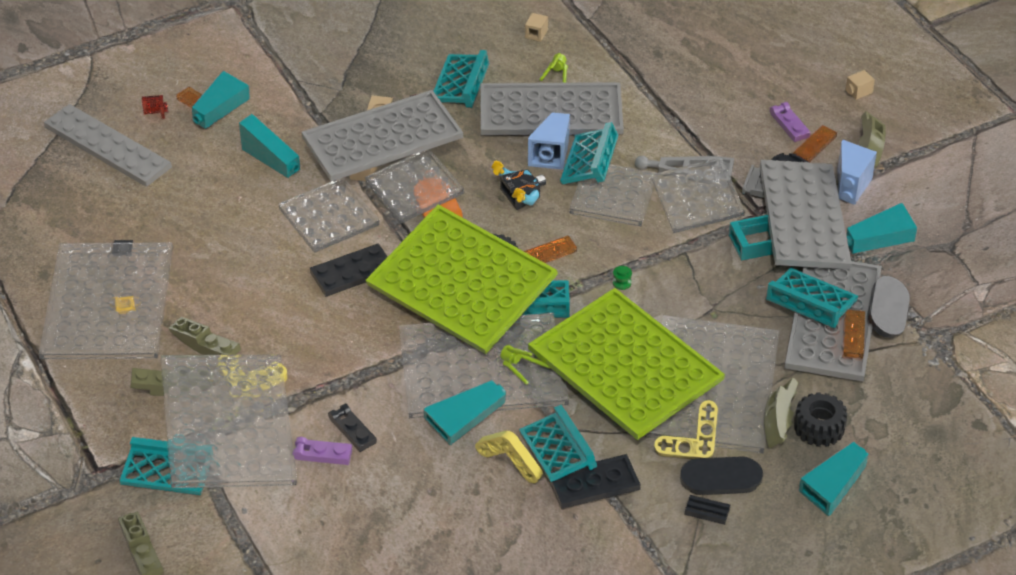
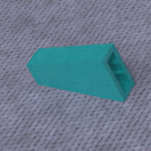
M225 71L221 72L193 105V122L205 129L250 99L249 85Z
M251 114L239 122L243 151L286 178L300 170L299 155L256 116Z
M900 203L848 227L846 233L848 247L851 253L854 254L914 242L917 226L904 204Z
M491 380L424 408V419L451 446L505 403L506 391L500 384L497 385Z
M852 442L801 477L799 492L827 516H830L866 468L868 453L863 447Z

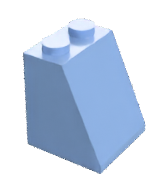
M552 112L529 136L528 166L564 170L569 145L570 114Z
M842 140L837 169L838 196L840 200L856 204L873 178L876 151Z

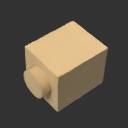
M532 13L525 24V38L541 42L548 30V16Z
M865 70L847 77L846 91L855 100L873 93L875 79Z

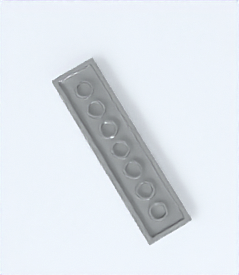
M68 104L44 122V126L48 130L145 187L172 168L170 161L71 104Z

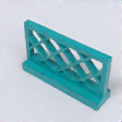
M480 50L478 55L448 54L433 90L436 96L443 92L446 93L442 96H437L441 102L465 103L467 108H473L481 83L490 64L487 50ZM452 60L458 61L454 64L451 63ZM462 65L465 66V67H463V68H461V69H459V70L457 69L458 67H460V66H462ZM452 70L454 71L453 73H451V74H449V75L446 74V73H448V72H450V71H452ZM457 76H460V77H461V78H459V79H457V80H455V81L453 80V78H455V77H457ZM447 81L450 82L449 84H447V85H445V86L442 85L443 83H445V82H447ZM464 81L466 82V84H464V85H462V86H459V85H458V84H460V83H462V82H464ZM452 87H455V88H456V89H454V90H452V91H450V92L448 91V89H450V88H452ZM460 92L462 93V96H454Z
M612 122L605 123L604 129L575 135L560 179L562 184L595 178L597 183L604 182L619 136Z
M790 268L776 282L772 280L768 284L766 299L835 328L838 325L839 318L858 300V295ZM794 276L799 279H790V277ZM793 285H802V287H793ZM810 292H819V294H810ZM840 298H847L849 300L841 301ZM827 299H836V301H827Z
M552 280L519 318H569V280ZM556 287H565L560 291L556 289ZM552 292L553 295L549 296L546 293Z
M562 405L554 407V414L519 429L521 436L550 482L585 466H588L589 470L597 467L593 451ZM553 421L556 422L554 428L546 427L547 424ZM537 431L535 436L527 435V433ZM543 432L550 433L548 438L540 436ZM556 434L563 435L561 440L553 438ZM537 442L545 443L543 448L535 446ZM550 444L558 445L556 450L548 448ZM563 446L571 447L569 452L561 450ZM545 454L553 455L551 460H545L543 457ZM558 456L566 457L564 462L556 460ZM571 458H575V459H580V460H581V461L576 462V463H574V464H573V463H569L570 460H571ZM552 467L561 468L559 471L555 473L550 472Z
M139 437L131 438V448L120 478V485L201 495L210 465L214 461L212 447ZM134 455L145 458L137 464L133 461ZM157 458L164 459L165 462L156 467L152 463ZM176 461H183L185 465L177 469L172 464ZM149 463L152 469L142 474L139 468ZM197 463L204 464V467L197 472L192 468ZM169 466L172 472L162 476L159 471ZM189 469L192 475L182 479L179 473ZM135 470L139 474L134 479L127 478L128 474ZM155 473L159 477V479L154 482H150L146 479L147 477ZM174 476L179 479V482L174 485L167 483V480ZM195 478L199 482L197 488L188 487L186 484Z

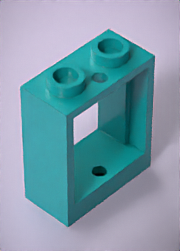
M768 215L730 222L729 238L741 261L773 255L772 240L749 244L745 237L746 235L767 231L770 235Z

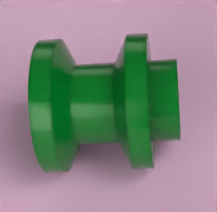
M627 266L616 267L613 270V286L619 290L630 288L632 284V270Z

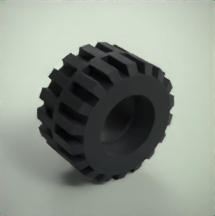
M816 392L815 395L811 393L808 394V397L804 396L796 407L794 429L797 436H801L802 441H808V444H816L818 447H821V445L826 447L830 443L836 444L837 440L840 441L845 433L847 408L843 406L841 400H837L836 396H829L828 393L821 394V392Z

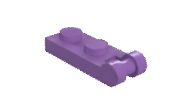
M788 102L781 103L780 106L774 105L770 107V113L794 142L810 137V131L790 109Z
M297 437L295 441L296 448L293 449L292 457L302 461L349 465L353 448L352 444L307 440L305 437Z

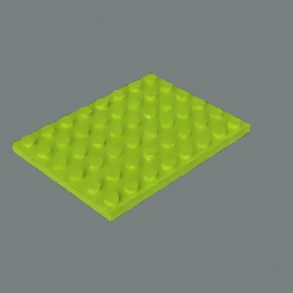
M438 204L366 279V284L487 354L558 275V272L555 268Z
M613 288L528 344V350L637 440L725 379V374L616 288Z

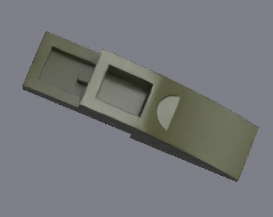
M865 111L861 115L863 136L859 139V145L877 152L874 168H876L881 159L885 144L886 126Z
M180 317L169 327V331L184 344L213 361H216L218 357L229 361L241 350L239 343L213 334L208 326L184 317Z
M173 367V371L168 372L132 368L130 388L150 390V395L153 396L194 394L212 389L213 371Z
M791 378L785 385L778 387L771 393L766 403L764 425L768 447L771 449L785 441L787 438L786 431L793 423L791 420L794 412L790 410L792 406L790 402L797 394L796 388L799 383L794 378Z
M139 512L128 513L125 516L119 517L118 522L138 573L141 575L163 574V567L153 548L150 536Z

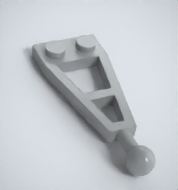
M638 156L635 160V166L639 170H644L647 167L659 168V173L710 186L729 188L734 158L721 156L661 157L660 161L648 160L645 156ZM714 165L712 177L688 171L689 166ZM671 166H683V168L679 169Z

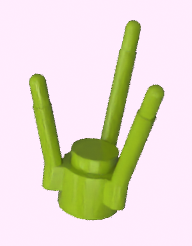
M561 53L555 54L552 62H550L539 80L542 81L551 69L555 71L563 70L562 83H566L568 68L566 57Z
M506 345L500 354V358L504 360L503 365L508 367L526 385L528 381L511 364H517L522 358L550 368L544 362L529 357L532 356L531 352Z

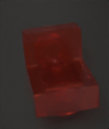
M163 95L142 97L144 115L161 113V119H165V112H168V104L164 102Z

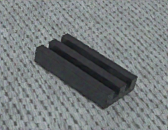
M690 495L684 515L725 525L731 504Z

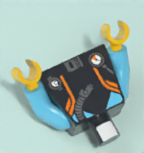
M494 161L491 166L494 169L493 173L500 175V190L516 210L526 205L531 206L539 199L540 187L546 185V179L543 175L534 177L529 170L510 171L504 168L500 161Z

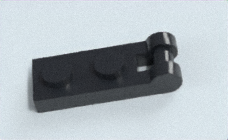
M347 403L341 405L338 410L333 409L328 412L332 423L359 452L377 443V438L351 411Z

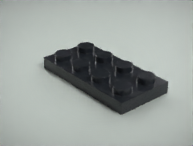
M379 243L310 267V273L325 297L366 283V279L388 256Z
M624 454L596 461L597 467L589 470L588 466H585L550 482L561 509L640 490L641 484L628 455Z

